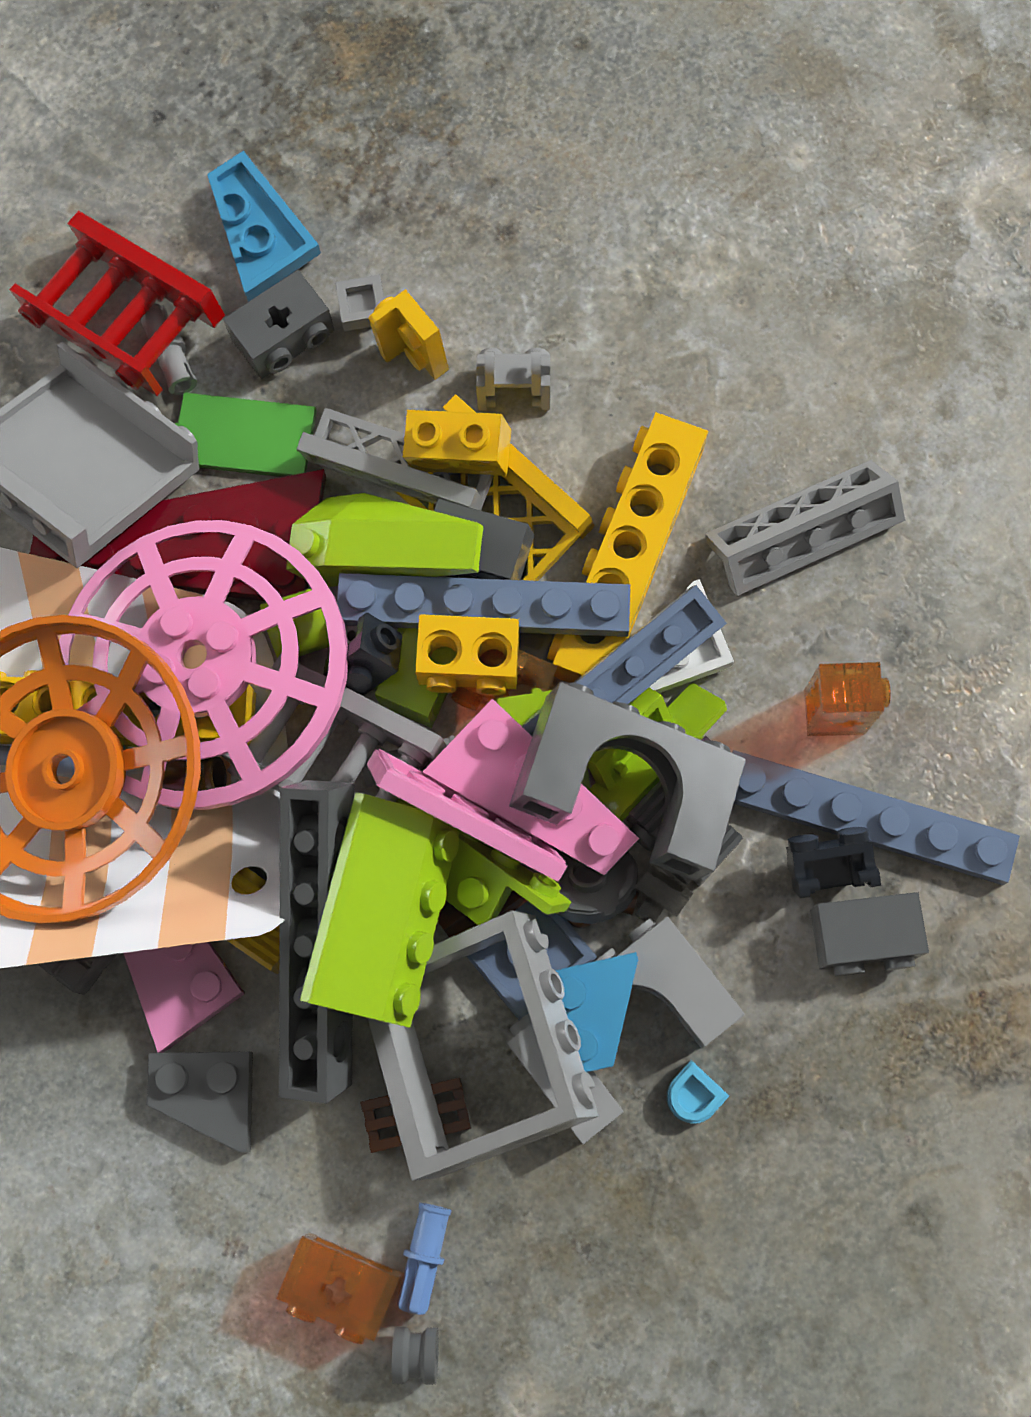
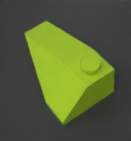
M358 493L325 498L292 524L289 545L297 549L318 570L328 587L338 586L339 573L421 577L478 573L483 526L477 522L367 493ZM287 560L286 570L305 579L303 575Z

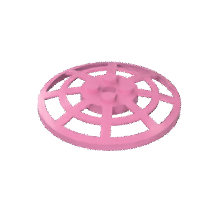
M224 520L192 521L167 526L142 536L118 551L94 573L79 593L68 614L70 616L93 618L119 627L148 644L169 665L182 684L195 717L210 716L220 738L200 743V760L228 753L242 780L225 787L198 791L194 809L208 810L238 804L265 793L287 779L310 758L327 735L340 708L347 681L348 643L345 623L337 601L318 570L297 549L279 537L251 525ZM200 532H221L235 535L222 559L215 557H189L163 564L156 546L174 537ZM254 541L268 546L287 559L303 575L312 591L283 600L265 578L250 568L243 566L242 563ZM138 555L145 574L137 578L119 595L109 608L105 618L84 614L89 602L105 581L123 564ZM192 571L215 572L204 597L196 596L178 599L169 578ZM236 578L256 590L269 607L241 618L233 609L224 604V601ZM151 587L160 609L146 621L142 628L120 623L121 616L130 604ZM322 609L326 620L330 646L328 675L324 688L295 677L298 669L299 645L293 619ZM277 625L280 630L282 643L279 671L256 664V646L253 638L254 635ZM65 634L60 637L59 643L65 665H69L70 650L75 634ZM97 637L92 667L108 672V653L111 641ZM195 645L205 646L207 655L203 664L194 669L185 668L183 658L186 651ZM147 664L135 691L138 694L145 692L152 701L161 707L157 725L162 741L174 738L181 714L168 687L159 674ZM94 684L97 696L77 710L96 716L110 690ZM249 684L270 690L271 694L260 710L244 725L238 727L229 706L243 694ZM290 697L317 707L311 721L296 742L275 762L260 770L247 743L256 738L272 723L283 708L287 698ZM122 712L114 726L124 737L138 747L148 745L144 731L135 726ZM187 756L175 760H187ZM150 766L144 767L141 781L126 775L123 791L144 800L148 786ZM162 788L157 805L179 809L183 791Z

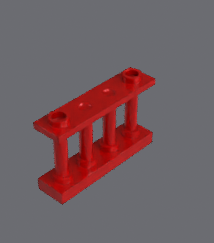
M78 210L67 223L78 239L75 243L77 250L37 296L14 283L9 290L21 305L18 312L36 328L40 329L44 324L115 369L116 375L132 389L137 391L140 387H143L158 396L163 389L149 370L189 321L195 322L199 319L215 328L223 319L225 313L210 288ZM99 260H102L108 264L109 269L69 316L53 307L92 261L97 263ZM133 279L140 283L142 289L101 337L85 327L123 281L130 282ZM166 299L173 303L175 307L173 312L135 357L118 348V345L156 301L162 302Z

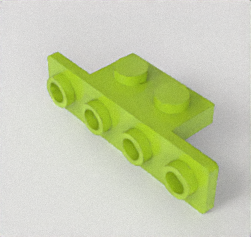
M694 683L689 684L668 707L662 695L650 687L629 703V705L639 710L640 715L656 722L667 721L675 723L685 729V734L699 740L727 711L724 700ZM605 749L592 754L587 764L596 782L589 791L621 822L660 781L656 772L645 760L626 750Z
M398 798L396 803L420 809L401 798ZM460 830L459 850L452 861L446 885V901L476 924L481 925L497 918L512 890L545 914L567 911L571 904V901L559 892L561 887L552 878L541 873H532L521 865L520 861Z

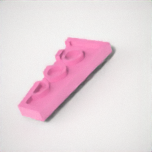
M210 942L124 953L158 1053L166 1052L245 994Z

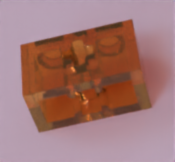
M880 662L818 665L804 689L807 736L865 735L884 712V708H888L890 705V683L888 678H881Z
M309 1232L300 1239L276 1299L288 1304L285 1311L291 1316L309 1323H315L316 1318L319 1317L335 1324L334 1333L339 1337L362 1345L365 1338L375 1341L380 1335L404 1273ZM343 1278L346 1281L344 1290L351 1294L352 1297H345L337 1304L332 1301L334 1292L326 1286Z

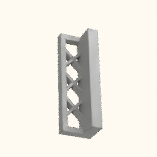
M325 408L315 435L302 433L297 450L309 463L435 505L438 499H442L481 511L494 475L481 474L477 487L474 489L453 482L450 475L454 473L435 472L429 474L411 468L402 457L403 451L400 445L404 446V433ZM333 423L350 428L355 442L344 446L327 440ZM358 431L369 435L361 439ZM384 439L392 442L398 456L387 460L368 454L365 447Z
M869 460L705 533L707 544L723 561L729 586L739 596L905 521L899 482L875 462ZM868 479L872 480V482H869V483H867V484H865V485H857V486H854V485L859 484V483H861V482H863V481H865V480H868ZM820 500H829L822 504H814ZM778 519H786L780 523H771ZM737 537H746L733 544H726V542L731 541Z

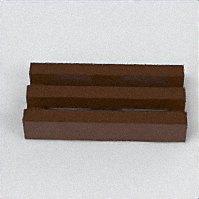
M460 1077L431 1084L433 1095L453 1091V1101L436 1104L439 1115L453 1111L458 1113L459 1121L442 1125L444 1134L448 1135L472 1129ZM389 1095L361 1101L366 1133H368L370 1152L375 1153L402 1146L400 1135L380 1140V1129L397 1125L394 1115L376 1119L374 1110L392 1106Z

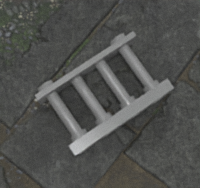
M282 654L279 655L271 669L280 670ZM298 663L296 678L324 688L327 677ZM345 687L340 708L327 735L309 759L287 779L272 787V789L280 793L281 787L301 782L337 724L343 725L346 720L359 726L357 731L361 735L331 782L354 783L376 746H383L385 741L400 747L398 753L401 755L399 759L415 768L418 766L423 767L426 762L431 763L447 745L440 735ZM288 697L283 708L272 723L249 744L248 747L260 770L265 768L260 763L298 704L304 705V702ZM229 754L221 755L231 764L227 772L241 781L242 779ZM382 788L376 795L378 798L396 802L399 798Z

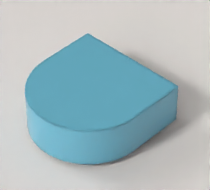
M692 1060L676 1075L667 1090V1104L670 1111L676 1118L686 1123L706 1121L729 1097Z

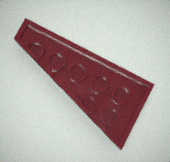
M316 470L161 500L81 566L98 570L118 551L140 537L167 526L192 521L224 520L251 525L271 533L290 544L292 524L323 500L326 482L325 470ZM200 532L174 537L156 546L163 564L189 557H215L222 559L235 535L221 532ZM33 535L29 554L69 563ZM254 541L242 563L243 566L250 568L265 578L282 598L308 589V582L305 579L286 570L287 559L268 546ZM136 555L123 564L114 574L137 579L144 575L145 571L139 556ZM192 571L169 578L173 588L205 594L215 572ZM236 578L227 597L265 601L256 590Z

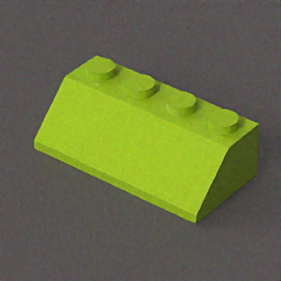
M355 793L300 1001L404 1027H411L413 1015L420 1004V988L426 964L434 948L433 936L440 910L446 901V885L452 861L459 850V829L421 809L364 793Z

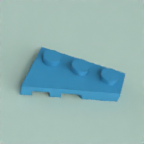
M244 151L207 174L248 302L321 254L319 244Z

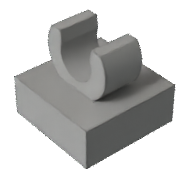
M380 274L335 282L344 331L371 327L368 318L376 306L384 300Z

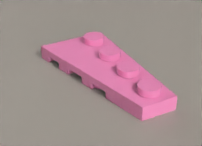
M491 699L426 767L423 773L605 875L639 838L582 783L572 814L557 825L509 807L532 736L497 702Z

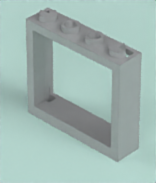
M510 911L435 944L432 955L427 961L424 974L506 939L558 1107L449 1149L413 1020L409 1028L368 1018L412 1181L440 1178L599 1117L591 1089L596 1086L592 1077L584 1070L578 1052L581 1048L580 1036L574 1023L567 1017L562 1001L565 995L564 986L558 973L551 967L546 951L549 945L548 936L540 933L535 915Z

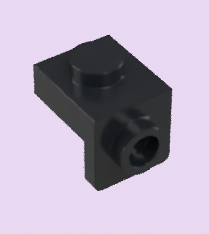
M368 612L359 617L356 638L348 643L347 652L348 672L345 687L362 696L399 671L402 634ZM329 658L325 660L323 675L326 677L328 675Z

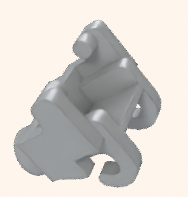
M487 348L477 354L476 391L478 411H487V407H496L495 388L532 387V407L550 410V354L546 350L531 348L524 354H503L496 348Z

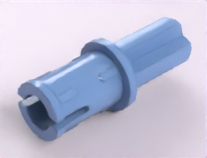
M420 1202L410 1250L405 1249L403 1254L408 1259L397 1303L399 1309L419 1315L425 1314L428 1311L438 1264H444L445 1259L440 1257L448 1218L452 1211L444 1207Z

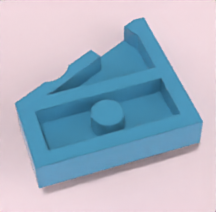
M637 952L555 970L564 986L565 995L562 1001L567 1017L574 1023L580 1036L581 1048L578 1052L586 1072L614 1066L638 963Z

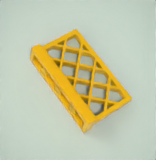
M456 394L443 406V409L449 412L476 413ZM510 443L507 476L494 475L493 487H490L487 496L493 495L494 515L501 516L500 495L521 494L526 499L527 517L508 519L529 524L533 533L534 525L554 524L565 534L553 548L534 549L533 539L528 555V574L523 580L539 581L579 537L583 539L595 525L588 512ZM460 473L461 484L468 486V474ZM500 476L511 486H500ZM396 492L407 504L427 509L419 501L420 499ZM429 503V510L434 511L436 505ZM533 506L544 516L533 517ZM534 557H543L541 561L536 566H534Z

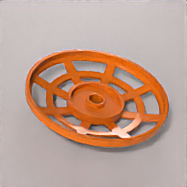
M56 615L36 617L8 626L0 631V657L25 643L37 640L45 668L19 680L0 696V730L14 740L7 756L5 772L0 773V793L8 792L15 808L23 816L8 836L0 826V875L13 863L35 874L53 877L65 876L62 907L49 908L25 904L0 893V915L9 919L33 923L73 922L99 915L127 901L146 886L171 858L186 832L196 804L201 774L200 739L195 715L182 684L169 665L148 644L119 627L88 617ZM80 634L97 636L122 645L130 650V653L118 677L90 666L65 665L58 635ZM147 664L159 674L172 693L181 714L185 735L162 741L153 713L142 697L135 691ZM69 681L91 682L110 690L96 716L73 708ZM45 686L49 687L52 704L51 711L38 715L28 723L11 712L28 695ZM126 704L140 721L148 745L124 750L119 737L112 729ZM69 756L74 762L75 770L72 778L62 784L57 776V767L61 760ZM187 756V773L182 802L173 827L166 839H164L148 824L154 815L161 796L165 774L164 762ZM150 766L147 791L141 808L136 813L119 798L124 787L126 771ZM107 815L124 830V833L107 848L86 857V828L99 822ZM41 828L65 831V861L46 860L28 853L24 848ZM135 841L153 858L144 870L124 887L99 900L84 903L86 873L95 871L113 862L126 852Z

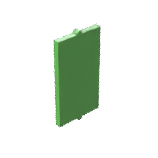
M184 393L179 421L175 424L187 428L196 438L199 468L285 477L306 473L308 461L298 452L297 446L303 432L313 435L317 410L315 406Z

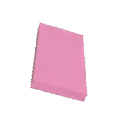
M381 749L374 750L367 766L378 787L558 882L567 865L552 845Z

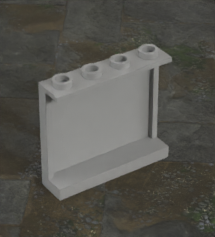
M61 342L57 345L60 366L0 408V509L70 564L78 568L199 471L198 444L194 435L187 428L177 426L167 419L153 403L141 400L129 391L120 379L110 377L96 367L86 354L77 353L64 342Z

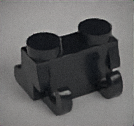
M844 828L837 831L838 839L819 842L817 835L812 834L797 835L788 839V847H786L787 865L791 873L793 891L799 898L811 897V894H815V891L847 885L861 887L865 886L866 883L870 888L881 886L880 872L876 867L873 842L869 839L867 828Z

